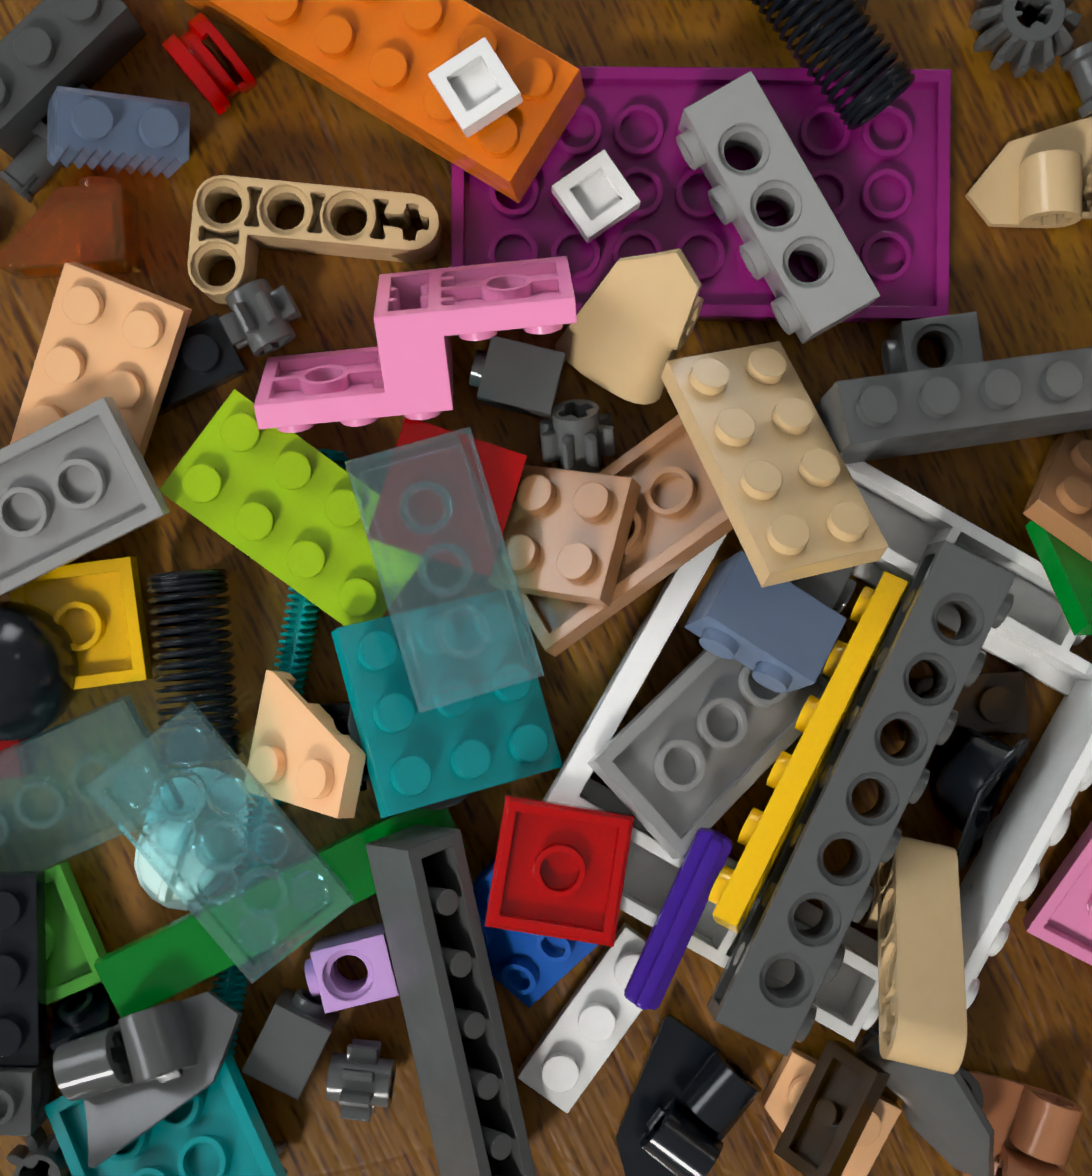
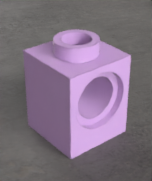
M383 922L319 938L310 951L311 959L305 960V976L309 991L313 997L321 996L325 1014L399 996ZM345 955H353L360 958L367 967L368 975L360 980L347 979L338 970L337 959Z

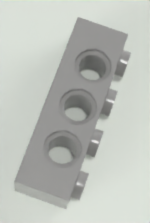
M752 71L683 110L678 127L681 133L676 136L680 152L691 169L696 170L701 167L713 188L708 191V198L716 215L724 225L732 222L744 242L739 247L741 257L747 269L756 280L763 277L776 298L771 302L773 313L782 329L788 335L795 332L801 343L804 344L867 308L880 296ZM735 146L746 148L754 156L756 166L750 170H737L728 164L724 151ZM763 201H774L780 204L786 212L787 223L778 227L765 224L758 217L756 205ZM795 255H804L812 259L818 269L817 281L805 283L797 280L789 270V258Z

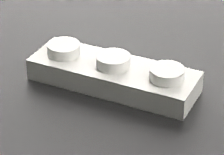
M625 922L616 933L614 947L607 946L518 1069V1079L567 1114L642 1011L641 1008L636 1007L634 1003L625 998L624 990L647 938Z

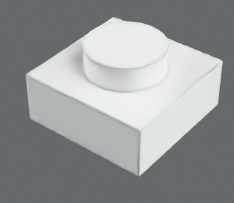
M485 37L428 74L432 84L466 138H469L523 102L519 89Z
M602 150L552 185L553 195L587 244L637 210L641 202L605 150Z

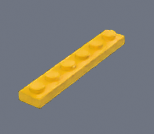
M884 571L876 589L868 586L863 588L850 616V620L858 623L848 644L841 640L835 643L824 666L822 674L831 679L821 699L813 695L808 697L795 724V729L803 734L793 754L782 751L769 774L766 785L775 790L764 812L754 807L742 827L737 842L746 846L735 870L725 865L710 891L708 901L717 905L712 913L715 922L739 934L801 810L906 591L908 581Z

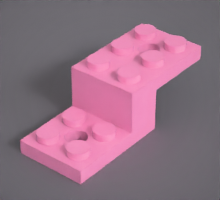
M567 256L379 274L374 311L378 346L268 357L254 403L258 429L277 428L280 432L297 433L308 430L318 423L340 421L345 426L358 427L371 424L379 417L404 415L410 420H427L438 416L442 411L453 410L454 362L451 335H459V338L467 341H481L494 337L501 330L524 328V331L530 334H549L560 330L563 324L577 323L575 295Z

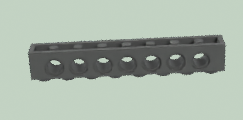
M946 540L927 545L708 1001L707 1008L716 1022L785 1056H788L795 1040L802 1042L807 1037L817 1012V1007L812 1003L823 980L828 983L831 982L842 965L845 947L841 945V942L851 921L858 923L870 906L874 892L873 887L869 886L870 881L879 863H887L899 845L902 835V829L897 827L907 804H915L927 786L930 770L925 768L929 757L936 744L941 746L947 741L956 725L958 711L954 710L953 707L963 686L970 687L975 682L984 666L986 653L981 651L987 635L991 627L997 629L1004 622L1012 607L1014 595L1008 591L1016 577L1015 574ZM945 603L953 605L958 610L961 618L960 628L952 638L943 635L937 625L938 612ZM919 661L925 662L933 673V685L921 697L917 696L909 685L910 670ZM897 719L905 729L906 741L900 751L888 755L881 746L880 734L888 722ZM865 779H872L878 788V800L871 810L857 813L852 805V792L859 782ZM836 839H846L851 849L848 863L840 870L827 871L823 864L825 848ZM808 899H820L823 906V915L819 923L810 929L802 930L796 928L794 914L797 907ZM781 959L794 961L795 973L792 980L786 986L781 988L766 986L765 975L771 964Z

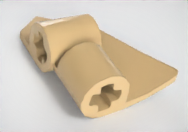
M1092 116L1015 139L1006 144L965 195L966 199L988 227L1059 228L1075 224L1081 219H1092Z
M681 249L620 258L576 315L577 323L570 324L555 343L556 351L564 352L565 360L581 374L607 391L635 404L646 405L655 403L660 399L665 386L661 378L667 360L675 359L677 351L686 343L703 306L704 299L698 296L702 284Z

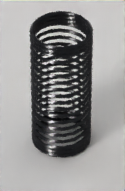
M752 0V4L759 6V13L766 15L765 21L773 24L772 31L780 33L779 40L787 42L786 49L794 51L793 58L801 60L800 67L808 68L806 76L815 77L813 85L821 87L820 94L828 96L827 103L836 104L834 112L840 113V120H844L843 124L848 125V130H855L870 121L903 94L915 80L916 75L911 74L912 70L907 68L908 64L905 61H899L891 66L898 58L899 53L891 52L886 55L891 49L892 43L886 42L880 45L884 40L885 34L878 33L873 36L878 29V25L871 24L867 26L871 16L864 15L860 17L864 11V6L858 5L854 7L857 0H836L813 21L811 20L834 0H820L805 13L803 12L816 0H802L795 6L794 4L799 0H774L770 8L764 9L765 5L773 0ZM782 9L777 17L771 18L774 12ZM835 14H837L831 21L824 25L829 19H831ZM790 17V18L786 21V23L784 24V26L778 27V25H779V23H780L781 21H783V20H785L786 18ZM797 26L790 35L785 36L789 29ZM805 34L799 43L792 45L796 38ZM813 42L805 52L799 54L804 46ZM821 50L812 61L806 63L811 55ZM829 58L820 69L813 71L817 64ZM840 64L827 78L820 80L827 71ZM848 72L835 86L827 89L832 81ZM856 80L845 93L834 98L842 88ZM868 85L850 103L841 107L849 97Z
M225 569L149 574L145 578L148 580L145 585L149 587L146 590L149 594H165L150 597L147 602L153 605H168L152 608L148 613L153 616L179 615L153 619L149 624L153 627L182 626L155 630L150 635L153 638L186 637L153 642L151 647L154 649L190 648L155 653L152 658L154 660L201 658L156 664L153 669L155 671L204 669L158 675L153 680L156 682L207 680L157 687L154 691L157 693L216 690L158 698L155 702L157 704L218 701L186 707L159 709L156 713L162 716L182 713L221 712L190 718L160 720L157 724L160 727L196 723H223L193 729L162 731L158 736L161 738H171L197 734H225L163 742L159 747L162 749L160 752L162 758L160 760L164 763L177 764L213 761L235 757L242 753V750L239 749L242 746L239 743L241 732L233 728L240 721L231 717L237 714L239 710L229 706L236 703L238 699L235 696L228 695L235 692L237 688L234 685L226 684L234 681L236 677L233 674L224 673L233 670L235 665L222 662L232 659L235 655L231 652L220 651L229 649L234 644L230 641H211L228 638L233 633L230 630H208L226 627L232 622L229 619H205L225 616L231 611L228 608H201L227 604L230 600L227 597L190 598L226 593L229 590L227 588L229 584L226 582L228 577L225 576L227 573Z

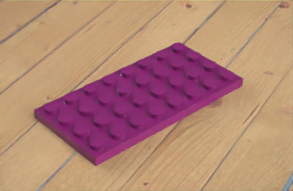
M575 66L581 72L585 98L519 203L452 163L451 267L567 256L577 315L620 258L680 248L702 284L698 296L703 298L704 301L697 321H777L771 307V302L776 299L764 277L756 280L747 269L739 247L744 244L732 222L724 225L720 221L708 198V191L713 189L701 167L696 170L690 168L682 156L676 141V136L681 133L678 127L685 108L752 71L880 294L867 308L842 322L900 323L901 321L949 315L951 69H911V74L916 75L915 80L903 94L861 127L855 130H848V125H844V120H840V113L834 112L836 104H828V96L820 94L821 87L813 85L815 77L806 76L808 68ZM836 68L827 71L820 80L827 78ZM848 72L832 81L827 89L835 86ZM856 80L842 88L834 98L845 93ZM868 85L849 97L841 107L850 103ZM735 146L724 151L728 164L737 170H750L756 166L754 156L746 148ZM602 150H605L641 202L637 210L587 244L553 195L552 185ZM763 201L756 205L758 217L765 224L778 227L787 223L786 212L780 204L774 201ZM795 255L789 258V270L797 280L805 283L817 281L818 269L812 259L804 255Z

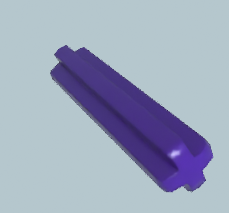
M702 827L696 831L624 990L625 998L634 1003L638 1008L643 1010H656L659 1008L708 902L710 891L732 850V841L719 831Z

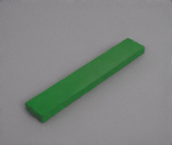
M416 808L380 818L96 959L94 967L120 1018L148 1009L376 894L365 844L415 824L457 829L448 808L438 811Z

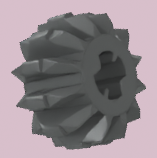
M976 0V4L980 9L976 10L970 17L968 28L982 33L973 44V52L991 50L994 54V57L990 60V71L998 70L1006 61L1010 63L1011 72L1015 79L1023 77L1030 66L1038 74L1043 73L1054 64L1055 57H1063L1073 46L1074 39L1069 33H1072L1080 25L1082 15L1068 9L1074 0ZM1020 16L1025 17L1030 22L1028 27L1023 26L1018 21Z

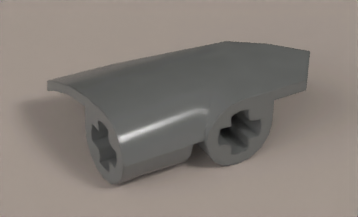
M208 991L181 1001L158 1005L120 1018L118 1025L66 1042L56 1048L53 1056V1070L58 1088L69 1101L84 1099L88 1131L89 1168H95L216 1082L242 1014L213 992Z
M879 1020L874 1023L859 1040L854 1050L890 1074L886 1086L902 1100L905 1117L911 1126L954 1169L972 1176H994V1129L982 1111L983 1094L974 1076L963 1068H959L953 1075L883 1059L879 1051Z

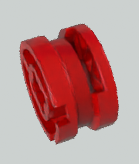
M199 12L188 21L189 30L181 37L173 34L161 45L205 100L209 101L212 109L220 116L232 106L230 98L239 91L247 94L258 83L224 37L206 16ZM207 38V40L210 42L213 48L217 51V53L233 71L231 75L228 74L225 67L215 56V54L202 42L203 40Z

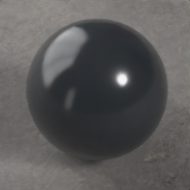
M0 601V741L29 738L54 724L70 706L77 690H73L75 677L79 676L77 653L72 650L70 644L73 642L64 627L58 625L47 612L30 604L12 601Z

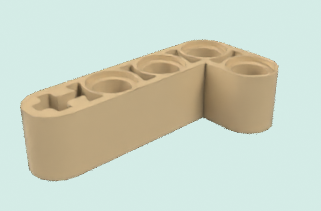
M230 175L213 176L199 186L193 200L187 261L188 275L193 284L217 304L228 306L225 299L229 293L248 282L256 280L259 248L394 262L422 263L433 258L440 250L443 241V231L434 205L425 197L413 193ZM228 199L241 200L242 208L235 220L223 224L216 222L215 213L222 202ZM288 205L304 207V217L298 226L288 230L276 227L277 215L283 208ZM349 211H360L366 214L367 222L361 232L352 236H345L337 232L338 220L343 214ZM384 213L390 226H383L385 238L381 239L383 230L380 215ZM412 218H420L424 229L417 231L415 240H406L402 229L410 227ZM229 259L235 261L236 270L230 282L223 286H212L209 281L212 267L221 260Z
M901 836L899 845L892 858L885 864L879 863L870 881L869 886L874 889L872 901L866 914L859 921L861 927L878 930L879 1051L883 1059L954 1075L959 1070L963 1061L968 1027L957 851L953 847Z

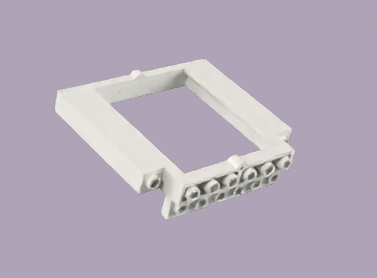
M866 462L845 464L889 546L879 561L855 566L851 574L875 588L884 571L908 581L909 584L927 545L944 540L1015 574L1016 577L1008 591L1014 595L1012 607L1004 622L997 629L991 627L982 649L1064 695L1000 814L989 824L983 837V845L960 885L966 1008L968 1009L978 993L980 981L977 977L989 956H995L1002 949L1009 936L1010 925L1007 922L1019 901L1026 900L1037 886L1040 878L1039 863L1049 846L1056 845L1066 833L1070 823V807L1079 791L1086 790L1092 784V663L1069 651L1072 645L1077 646L1087 635H1073L1041 562ZM726 535L670 574L564 761L563 767L560 768L543 798L544 801L633 815L611 789L590 778L594 770L588 765V762L612 739ZM945 603L938 612L937 623L957 633L961 625L960 614L953 605ZM635 816L620 909L653 928L686 854L682 858L672 859ZM728 856L725 865L735 870L738 862ZM766 880L739 934L715 922L712 913L717 905L708 901L687 948L725 968ZM808 901L802 902L794 914L796 928L805 930L816 926L822 918L823 910ZM849 926L841 942V945L845 947L842 965L831 982L828 983L823 980L812 1004L817 1007L815 1021L854 1042L861 1028L868 1030L879 1015L878 941ZM781 959L771 964L765 975L766 986L771 988L786 986L792 980L795 973L794 961Z

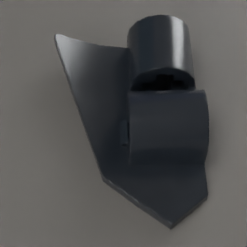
M666 1015L663 1018L616 1134V1142L625 1176H706L723 1149V1142L721 1140L762 1091L755 1080L739 1065L672 1015Z

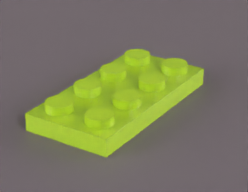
M236 389L232 391L159 489L170 500L343 626L382 618L425 560L423 557L367 540L380 496L297 434L280 432L277 428L258 429L254 403Z

